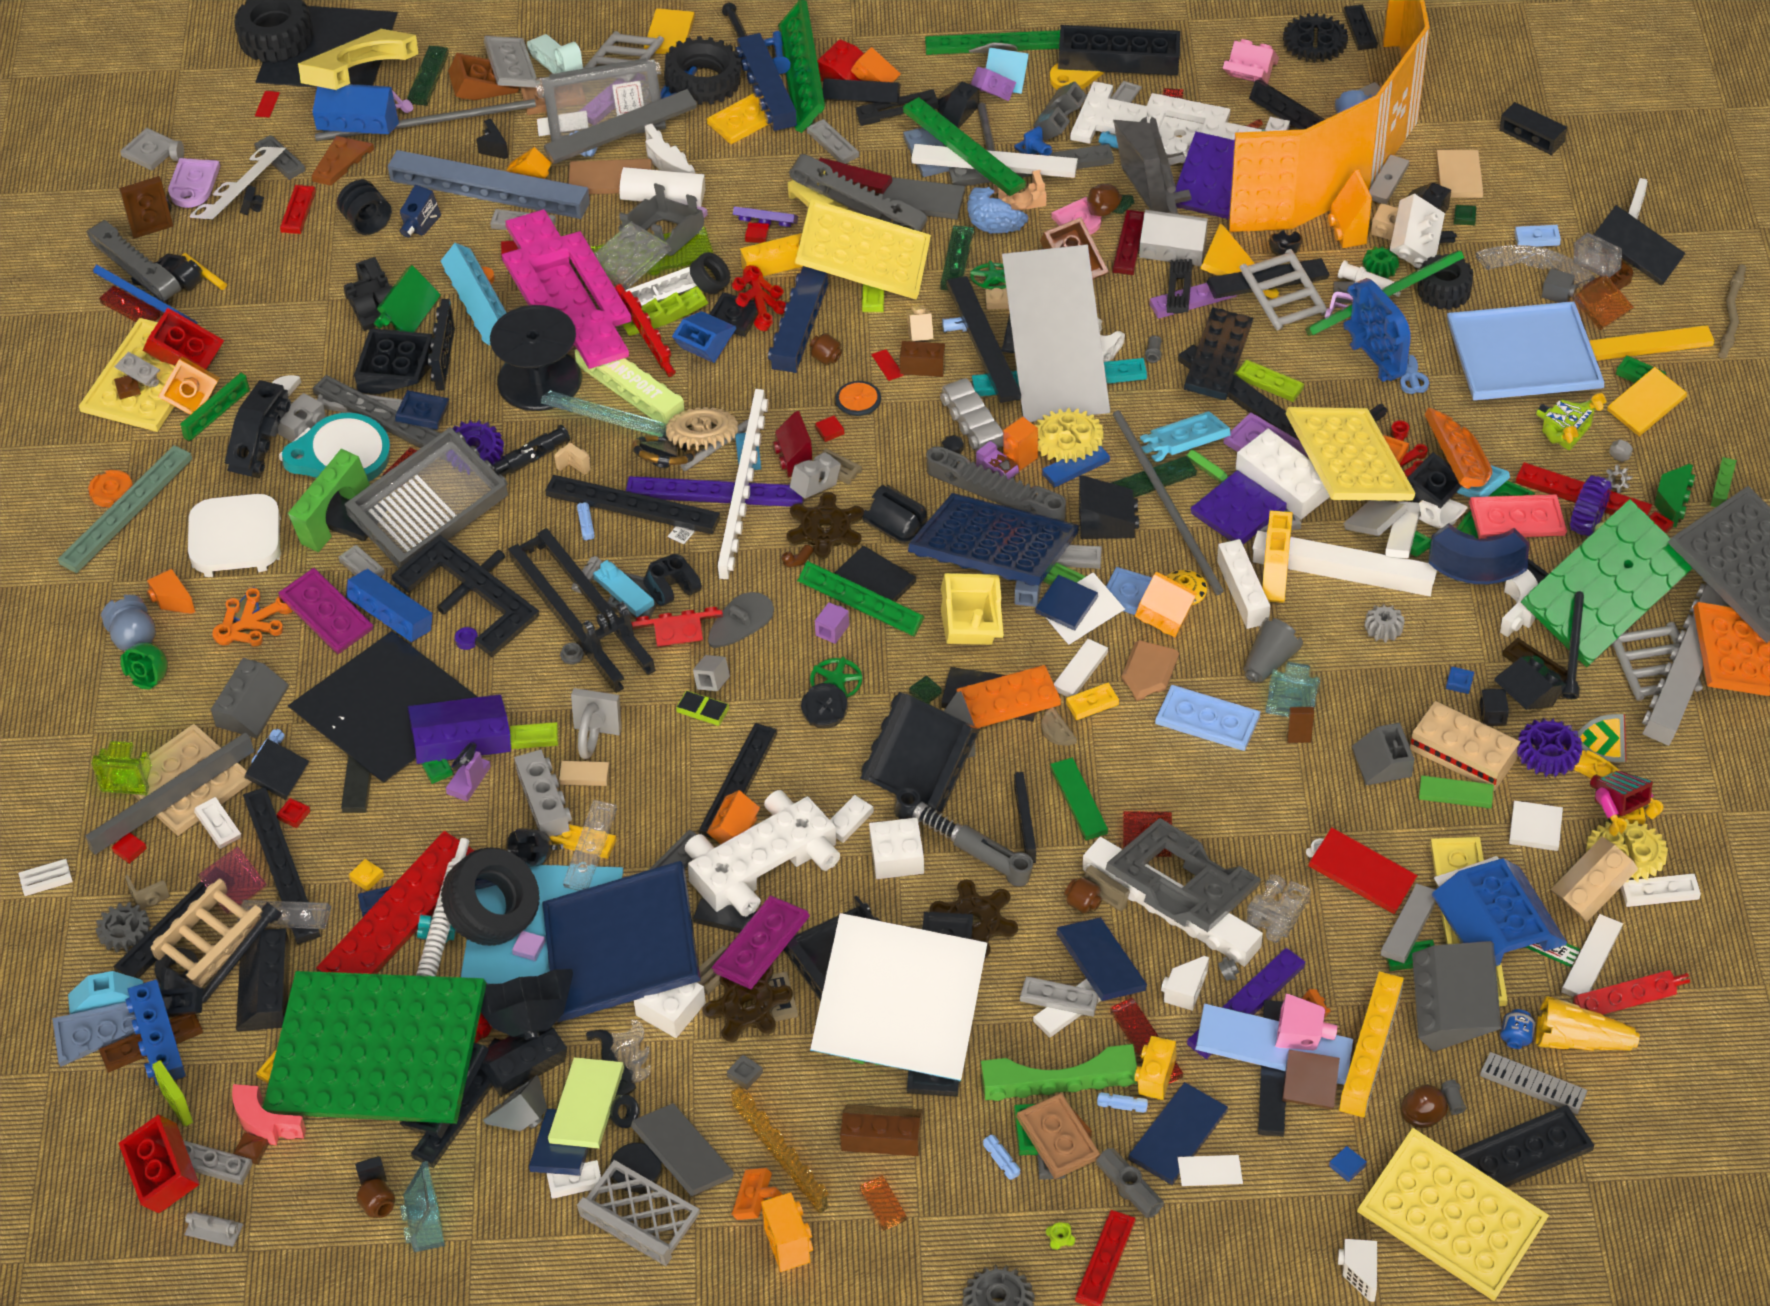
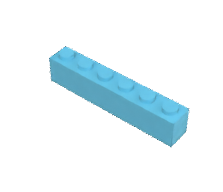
M454 243L441 259V263L445 273L452 281V286L457 290L459 299L467 308V313L472 317L474 326L479 330L482 340L490 345L491 330L497 320L506 314V311L472 250Z

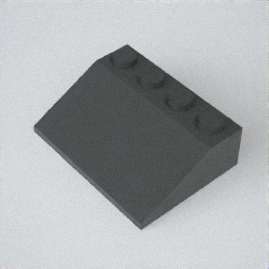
M1492 941L1434 945L1412 953L1418 1038L1433 1052L1501 1029L1495 952Z

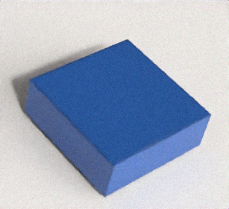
M1451 666L1446 689L1469 694L1474 671Z
M1346 1146L1329 1162V1167L1346 1181L1350 1182L1366 1167L1367 1161Z

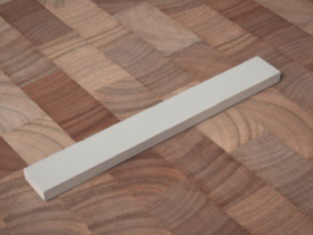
M914 144L911 158L914 164L974 169L948 147ZM988 151L1015 173L1032 174V171L1040 170L1041 175L1075 178L1078 158Z

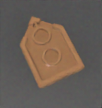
M1141 640L1134 643L1121 679L1125 685H1128L1136 701L1142 700L1145 696L1154 692L1159 693L1167 689L1179 657V652L1173 648Z

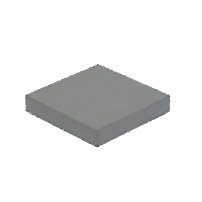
M146 128L126 145L120 153L122 157L149 170H154L170 155L169 146L174 140Z
M1369 500L1343 524L1345 529L1349 531L1380 536L1405 514L1407 509L1405 504Z

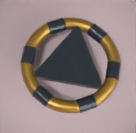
M641 436L636 438L631 445L636 455L653 462V465L661 468H667L670 465L687 464L695 458L693 447H690V450H688L687 443H684L683 447L680 448L679 441L674 445L673 440L670 442L667 436ZM677 448L681 449L686 454L681 457H677Z

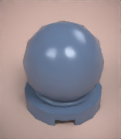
M123 595L125 599L115 603L113 600L110 601L101 613L103 625L110 632L112 642L118 649L124 652L139 642L152 643L156 635L155 623L147 613V607L142 599L136 595Z

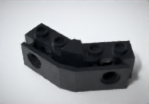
M259 380L239 407L234 419L224 462L229 464L227 471L260 479L265 469V455L270 448L269 438L270 436H277L278 425L291 406L288 390L284 389L283 385Z

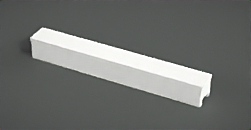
M1257 531L1253 545L1254 563L1264 564L1267 532ZM1294 537L1290 538L1288 569L1431 596L1437 570L1429 563L1389 557L1383 554Z

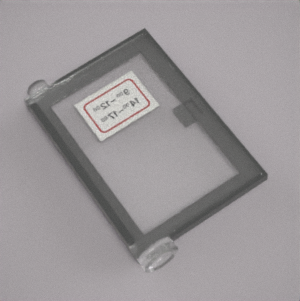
M644 58L549 74V77L535 78L539 99L545 98L551 142L566 137L576 130L581 131L660 100L661 93L657 74H661L659 62H655V59L647 60ZM665 121L653 125L656 130L666 129ZM642 129L632 134L644 133L645 129Z

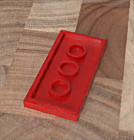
M1332 827L1308 865L1394 915L1418 876Z

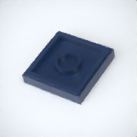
M407 390L395 415V421L438 429L448 408L449 398Z
M1058 574L1036 606L1035 612L1075 631L1097 600L1098 592Z

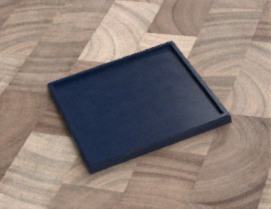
M682 860L542 902L550 971L555 969L573 970L564 1014L557 1020L558 1023L641 999L644 996L658 994L701 981L685 868Z

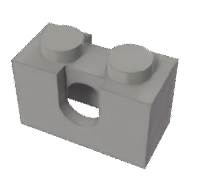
M303 393L291 404L289 411L282 417L278 425V434L293 442L308 427L311 429L317 422L326 417L323 403Z
M826 452L816 456L814 461L808 460L794 466L790 488L805 499L831 488L837 483L841 463Z

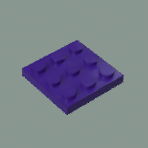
M1237 470L1191 507V514L1228 540L1240 539L1242 544H1245L1257 534V531L1268 525L1270 511L1284 512L1287 509V504Z

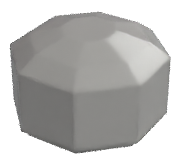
M1616 440L1612 443L1609 453L1615 460L1624 462L1631 457L1633 448L1624 440Z

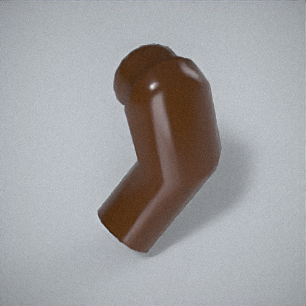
M804 545L797 555H793L789 551L783 553L781 559L786 567L801 566L806 563L814 550L810 545Z

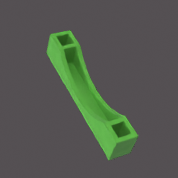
M1133 1044L1107 1047L1088 1062L1061 1070L1029 1068L1007 1058L981 1061V1077L985 1100L1000 1101L1004 1098L1012 1097L1026 1098L1030 1095H1052L1057 1092H1078L1093 1088L1100 1090L1111 1086L1126 1087L1131 1084H1137V1081H1135L1137 1063Z

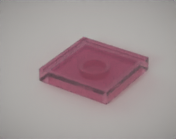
M238 846L198 874V877L206 887L215 883L219 878L222 879L228 890L225 895L238 905L245 902L267 885ZM219 903L227 914L231 912L229 909H227L225 906Z

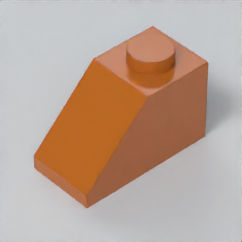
M172 569L147 580L149 586L147 594L151 602H156L160 609L188 614L195 612L191 596Z

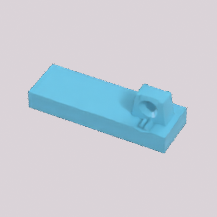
M604 561L600 564V569L593 573L594 580L620 603L623 601L628 610L636 617L654 606V599L611 561Z

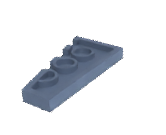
M126 1002L52 1018L60 1067L134 1034L135 1031L131 1020L136 1019L134 1012L129 1013Z

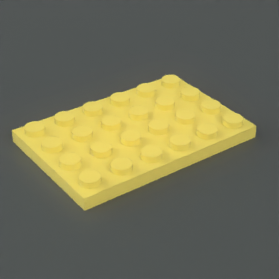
M810 199L795 263L917 300L931 235Z
M139 318L80 403L79 408L81 412L156 432L159 431L175 406L158 396L176 365L161 362L142 351L147 338L158 322ZM128 351L160 369L156 375L159 380V384L156 387H149L137 381L141 394L120 400L114 379L127 376V374L116 369L114 366Z
M1287 408L1286 416L1331 500H1413L1416 493L1368 408Z
M1414 1128L1411 1129L1357 1210L1358 1213L1493 1301H1495L1549 1217L1548 1214Z

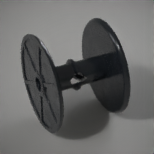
M528 305L507 312L494 324L490 333V345L496 356L505 362L498 373L497 387L502 398L512 406L529 411L549 410L566 403L579 390L582 383V372L576 360L567 354L574 345L576 328L571 318L563 311L546 305Z

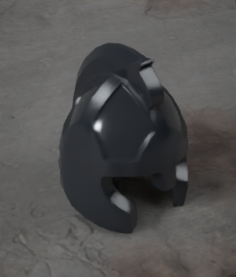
M528 828L516 829L510 833L507 840V851L520 857L529 867L538 866L546 862L553 850L564 849L563 844L553 843L545 832Z

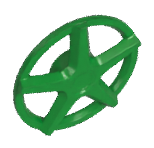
M992 261L981 264L971 270L970 278L974 284L981 288L991 290L994 288L1004 289L1006 285L988 286L989 284L995 285L1001 282L1006 284L1005 277L1003 276L1005 275L1004 269L997 270L995 268H1004L1003 264L993 263ZM987 267H988V270H989V271H979L980 269L987 268ZM974 276H985L986 279L981 284L975 280Z
M845 657L831 658L820 662L814 666L810 675L811 686L815 685V675L819 673L826 677V681L823 683L836 685L840 690H843L846 698L854 695L862 684L860 668ZM831 663H838L834 671L822 668ZM845 664L852 667L857 674H844ZM858 680L855 689L847 694L845 688L846 681Z

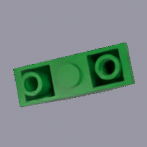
M1687 464L1662 474L1654 506L1664 517L1673 521V527L1676 528L1679 519L1683 520L1687 507L1683 506V503L1688 504L1691 490H1687V488L1693 487L1695 474H1691L1692 464Z

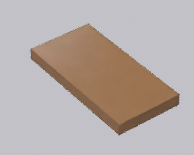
M652 159L570 161L569 184L587 187L589 194L620 193L623 167L652 170Z

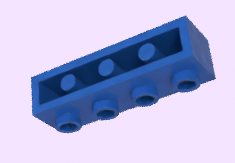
M368 568L348 579L346 597L410 642L431 631L433 613Z
M157 979L127 988L130 998L125 999L129 1013H135L136 1019L131 1021L135 1034H141L143 1040L138 1042L142 1057L146 1055L148 1057L149 1063L144 1064L148 1078L154 1077L156 1086L158 1085L152 1064L161 1060L173 1080L186 1077Z

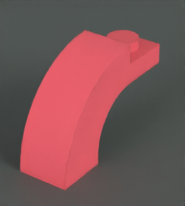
M233 1084L232 1098L240 1124L248 1134L266 1138L270 1145H277L279 1137L286 1139L304 1138L306 1128L302 1116L269 1113L261 1107L263 1099L259 1086Z

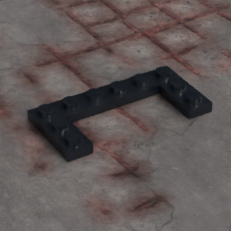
M441 535L437 536L392 574V581L409 593L441 566L504 614L475 639V645L490 657L498 653L539 617L538 609Z

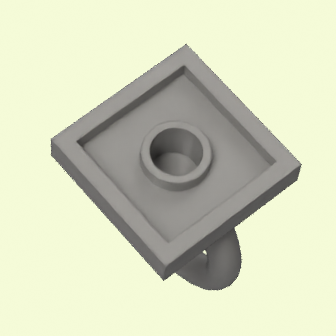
M574 688L571 699L574 729H579L578 752L581 758L588 759L594 753L599 732L620 735L622 730L620 697L617 694Z

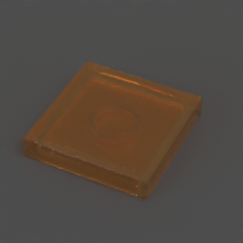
M1607 275L1576 294L1573 298L1600 331L1633 309L1632 304Z

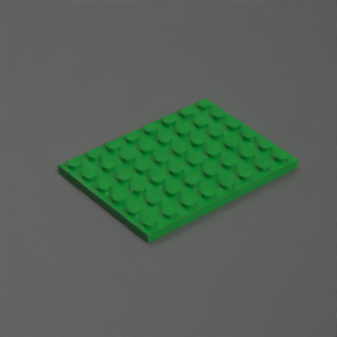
M295 971L263 1109L269 1113L279 1115L457 1124L487 982L484 978Z

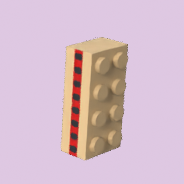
M1435 701L1412 732L1410 749L1475 782L1494 784L1493 790L1495 791L1517 760V749L1521 741Z

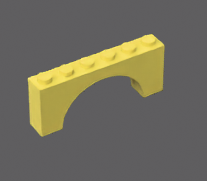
M386 29L374 31L298 63L301 83L337 90L350 84L348 68L382 59L406 60L418 55L416 35Z

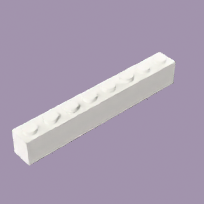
M1099 837L1083 855L1084 871L1090 865L1094 866L1129 889V900L1136 901L1149 912L1156 913L1169 924L1176 925L1186 931L1189 936L1206 943L1212 950H1217L1226 955L1229 960L1233 959L1235 963L1245 967L1261 948L1263 933L1230 913L1209 932H1206L1191 922L1184 927L1144 902L1146 894L1105 870L1107 862L1122 849L1104 838ZM1148 864L1145 865L1152 871L1171 881L1180 888L1184 887L1180 883L1174 881L1173 879L1169 878L1168 876L1164 875L1163 873L1159 872L1158 870L1154 869Z

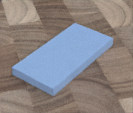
M1171 685L1156 717L1155 724L1245 751L1258 723L1261 711Z

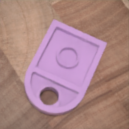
M179 158L168 188L171 201L175 205L185 208L195 207L204 203L211 194L220 170L219 161Z

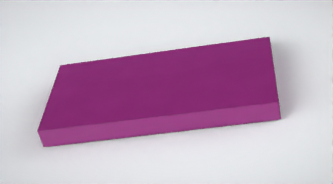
M312 568L278 592L279 597L337 655L373 630V624L315 568Z
M770 895L711 967L713 972L752 989L810 917L808 911Z

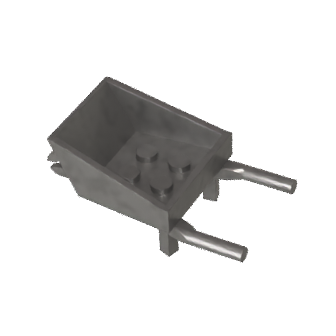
M1147 117L1141 119L1140 122L1113 119L1122 170L1149 210L1178 214L1176 203L1191 200V194L1189 190L1175 192L1176 187L1170 165L1185 162L1184 153L1166 155L1154 117H1151L1150 123H1147Z

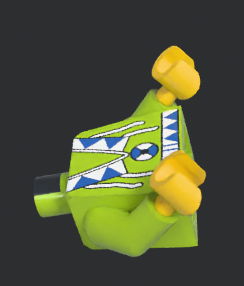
M1602 393L1595 394L1591 400L1583 403L1559 400L1553 408L1541 404L1536 415L1544 419L1542 431L1552 444L1558 443L1570 451L1591 427L1594 410L1601 411L1604 407L1603 404L1607 401Z

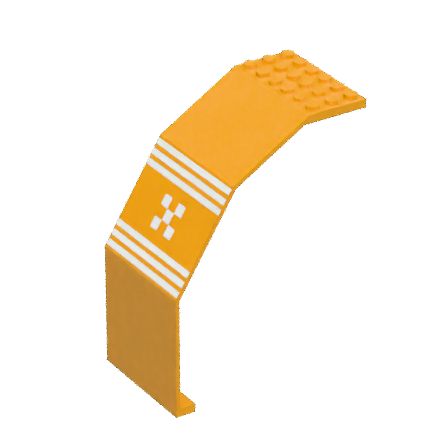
M1387 0L1383 47L1399 46L1402 60L1375 96L1304 130L1235 132L1229 232L1287 230L1298 227L1330 211L1332 203L1355 170L1360 171L1368 191L1370 190L1388 157L1396 154L1418 122L1430 29L1424 0Z

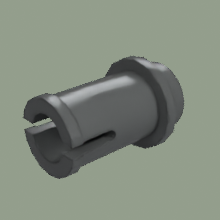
M1150 336L1148 339V348L1144 355L1150 363H1156L1161 359L1162 353L1160 348L1162 339L1159 336Z
M1455 1080L1444 1082L1441 1085V1091L1446 1097L1451 1114L1463 1113L1467 1108L1459 1091L1461 1089L1460 1084L1456 1083Z

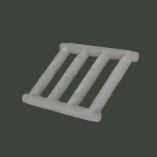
M615 31L583 69L595 67L597 64L608 65L632 61L603 57L606 53L638 56L640 59L646 58L648 62L661 46L664 38L661 36L651 38L625 35ZM615 42H624L650 46L648 49H639L613 45ZM637 74L612 79H620L630 83Z
M1292 249L1287 250L1283 255L1249 266L1246 264L1240 265L1239 268L1276 331L1282 329L1283 325L1319 313L1321 315L1326 314V305ZM1286 262H1290L1295 270L1294 272L1260 283L1256 281L1252 274ZM1300 279L1305 289L1268 300L1263 293V290ZM1308 296L1311 297L1316 305L1278 318L1273 309L1274 307Z
M1669 622L1664 627L1624 633L1612 644L1637 701L1643 700L1644 696L1660 693L1656 691L1658 685L1640 687L1637 678L1661 675L1667 664L1633 669L1630 660L1671 654L1675 646H1680V644L1676 643L1680 633L1674 622ZM1667 635L1671 636L1674 643L1625 652L1622 645L1624 642ZM1698 678L1695 685V691L1703 689L1700 678Z

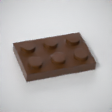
M160 176L119 188L133 239L173 227Z

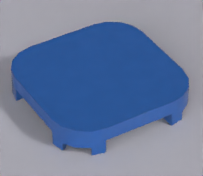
M1365 278L1348 286L1347 292L1353 298L1351 319L1344 322V329L1348 330L1352 337V343L1349 345L1353 350L1362 348L1379 367L1378 378L1382 382L1386 380L1393 381L1404 376L1407 370L1411 340L1410 329L1405 316L1371 279Z

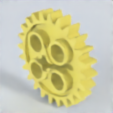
M1070 408L1066 412L1059 409L1057 414L1050 411V416L1043 415V420L1038 419L1037 425H1035L1038 427V451H1041V456L1048 454V460L1055 457L1056 462H1059L1061 459H1064L1065 463H1068L1069 459L1077 462L1078 457L1085 460L1086 454L1093 456V451H1099L1098 446H1102V440L1104 439L1103 427L1099 423V419L1094 420L1093 414L1087 416V411L1079 413V409H1076L1074 412H1071Z
M1625 819L1627 822L1625 831L1622 834L1618 832L1616 836H1612L1609 833L1608 828L1611 823L1608 821L1605 827L1598 825L1597 831L1592 830L1591 836H1588L1586 852L1601 837H1604L1633 860L1638 870L1630 878H1634L1636 882H1639L1640 876L1648 880L1649 874L1656 876L1657 870L1662 871L1663 865L1666 864L1668 852L1666 841L1662 840V834L1655 835V828L1647 830L1648 824L1638 826V821L1629 824L1628 819Z

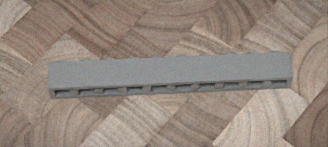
M1707 582L1706 584L1701 583L1696 594L1700 599L1694 600L1689 611L1693 615L1688 614L1683 625L1686 628V632L1681 630L1676 641L1680 646H1675L1669 659L1673 660V663L1668 662L1662 674L1667 677L1666 679L1661 678L1656 688V691L1660 693L1659 696L1654 694L1649 707L1653 710L1652 712L1647 711L1642 721V724L1646 725L1643 735L1668 746L1678 729L1704 666L1693 606L1697 602L1729 606Z

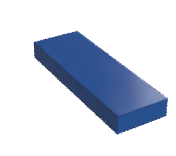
M1098 446L1099 451H1093V456L1086 454L1085 460L1078 457L1077 462L1069 459L1068 463H1065L1064 459L1043 468L1042 474L1055 488L1110 462V456L1102 446Z

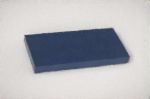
M1101 917L1057 927L1056 934L1101 1001L1146 991L1147 983Z
M1184 1082L1130 1152L1128 1160L1173 1185L1180 1176L1178 1157L1195 1156L1228 1112V1106Z

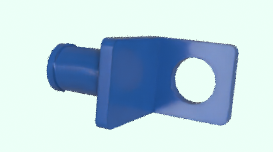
M1040 126L1025 133L1024 140L1014 145L1015 149L1022 154L1035 155L1039 153L1040 155L1050 156L1052 153V147L1043 142L1042 128Z

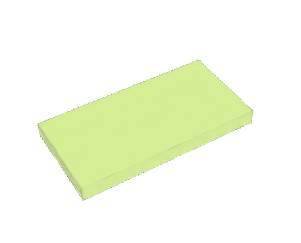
M574 1057L548 1136L549 1143L600 1148L609 1119L611 1104L615 1099L623 1074V1062Z

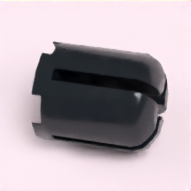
M888 484L887 487L881 485L872 495L874 501L870 510L867 511L865 509L863 514V521L902 545L910 543L927 523L928 518L927 509L923 505Z

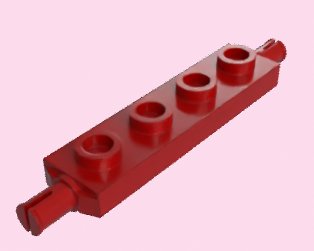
M622 284L616 285L615 289L631 314V320L661 369L665 370L668 377L675 375L676 371L670 364V349L661 342L659 331L653 329L648 313H644L641 309L640 300L637 296L634 297L630 290L626 292Z
M1666 970L1574 995L1573 1004L1603 1015L1677 995V986L1689 984L1690 979L1680 980L1689 977L1688 973L1674 976L1671 970Z

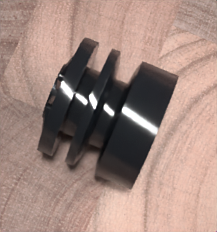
M365 179L355 180L346 185L339 193L336 202L337 209L351 226L362 235H371L380 231L386 226L392 213L391 205L375 186Z

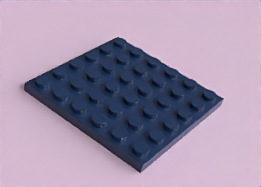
M951 493L910 541L908 552L915 553L919 557L934 558L942 563H954L961 568L977 569L984 574L1000 575L1007 580L1015 579L1023 581L1027 585L1039 586L1078 534L1079 525Z

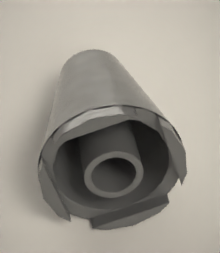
M1266 617L1261 623L1243 668L1245 677L1251 682H1263L1297 653L1303 645L1302 638L1297 639L1294 636L1296 631L1279 619L1273 618L1272 621H1268L1269 617Z

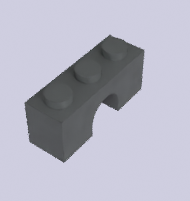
M1076 81L1059 88L1034 123V128L1038 126L1042 128L1045 141L1062 134L1070 122L1067 115L1079 109L1086 99L1087 95Z

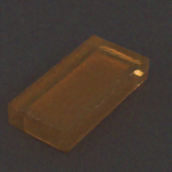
M883 1175L860 1185V1192L883 1231L907 1220L904 1210Z

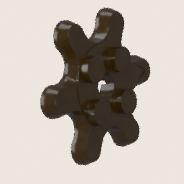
M831 492L823 493L820 497V504L814 508L805 507L803 504H794L790 507V514L794 519L800 521L801 525L787 532V540L792 545H798L803 542L815 545L814 552L820 559H825L830 555L832 545L839 546L844 543L850 547H857L862 540V536L859 532L852 530L850 525L859 522L863 518L864 509L860 506H852L848 509L838 508L836 506V495ZM823 524L831 525L829 528H826V530H824V528L821 527Z
M964 879L957 885L959 892L957 901L953 903L935 901L930 905L929 910L930 912L973 914V916L978 917L981 921L973 924L972 940L987 943L984 958L986 959L991 952L990 938L998 935L1011 938L1018 932V924L1013 920L1003 918L1000 914V910L1009 903L1011 896L1006 889H997L990 896H981L976 892L974 882Z
M770 965L752 989L720 976L719 981L725 987L724 996L719 1000L707 1002L703 1006L702 1011L710 1019L726 1018V1025L721 1031V1036L724 1040L728 1042L737 1041L742 1031L748 1027L758 1028L760 1032L766 1035L772 1034L775 1031L776 1021L770 1013L774 1007L789 1003L792 1000L793 991L787 985L780 987H771L769 985L774 972L772 965ZM754 1000L755 1004L743 1008L745 1002Z

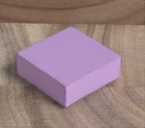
M522 931L512 949L513 955L536 961L545 944V937Z

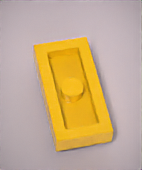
M1108 682L1067 697L1066 704L1074 718L1079 720L1119 705V698Z

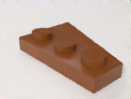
M336 136L311 175L312 181L330 186L348 172L347 168L353 163L358 164L365 153L370 154L374 150L373 143Z

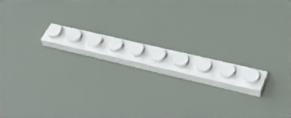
M755 389L718 562L719 579H729L730 571H734L735 557L733 555L739 549V539H737V536L742 534L743 522L741 517L746 515L747 505L745 499L750 497V486L748 484L749 481H753L754 468H752V465L757 463L758 457L756 446L760 447L761 433L759 432L760 429H764L765 425L763 413L768 411L769 401L765 399V393L762 389Z

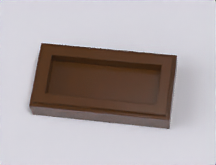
M1290 707L1287 743H1311L1314 707Z

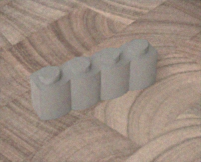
M964 378L942 386V394H940L942 404L950 409L952 419L954 421L957 420L961 433L963 435L966 434L969 438L971 448L978 451L989 441L997 445V448L1002 447L1003 432L998 423L994 421L990 411L984 406L982 399L975 392L970 381Z

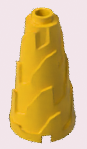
M1545 996L1542 1001L1540 1010L1543 1012L1541 1016H1538L1535 1035L1538 1047L1573 1048L1591 1051L1594 1049L1631 1051L1633 1047L1637 1048L1640 1034L1636 1032L1635 1027L1625 1025L1617 1020L1605 1017L1601 1013L1580 1008L1578 1005L1554 997Z

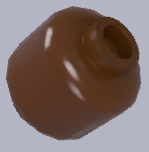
M827 333L819 337L816 335L810 343V347H812L811 356L824 365L835 364L843 352L841 343Z
M1085 877L1074 878L1064 893L1067 896V904L1083 914L1088 913L1091 909L1096 911L1103 899L1100 897V887Z
M381 1179L364 1182L360 1186L356 1197L359 1206L371 1218L387 1216L393 1210L396 1199L393 1191Z

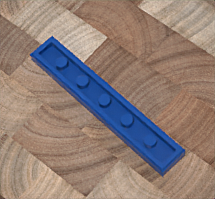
M97 264L93 269L95 274L158 310L165 312L169 308L195 324L198 323Z

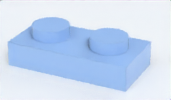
M1557 225L1515 227L1514 233L1517 247L1560 245L1561 238Z

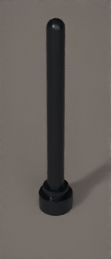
M1581 591L1576 592L1574 597L1567 679L1564 681L1567 685L1560 695L1565 699H1578L1580 695V687L1578 682H1576L1584 603V593Z
M268 902L261 909L263 912L260 914L262 917L204 988L202 1003L207 1002L269 923L272 924L274 920L277 922L283 913Z

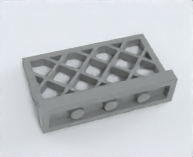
M613 1160L586 1198L582 1197L577 1204L582 1218L664 1266H667L672 1259L671 1253L701 1213L699 1208ZM616 1170L625 1174V1182L611 1185L610 1178ZM642 1184L647 1188L648 1194L632 1197L631 1186ZM627 1187L629 1198L614 1201L612 1191ZM610 1193L611 1202L599 1204L594 1201L598 1194ZM662 1196L668 1199V1207L653 1208L652 1199ZM649 1200L651 1210L636 1214L634 1203ZM631 1204L632 1215L621 1217L617 1214L616 1207ZM685 1209L691 1213L686 1220L675 1222L673 1211ZM670 1212L672 1223L657 1226L655 1215ZM652 1216L654 1227L647 1229L638 1227L637 1219ZM674 1229L675 1236L669 1244L660 1240L658 1232Z

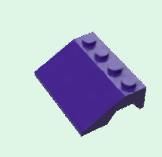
M501 694L408 706L417 764L435 760L441 761V759H456L460 752L472 741L477 744L475 752H480L481 756L511 752L508 719Z

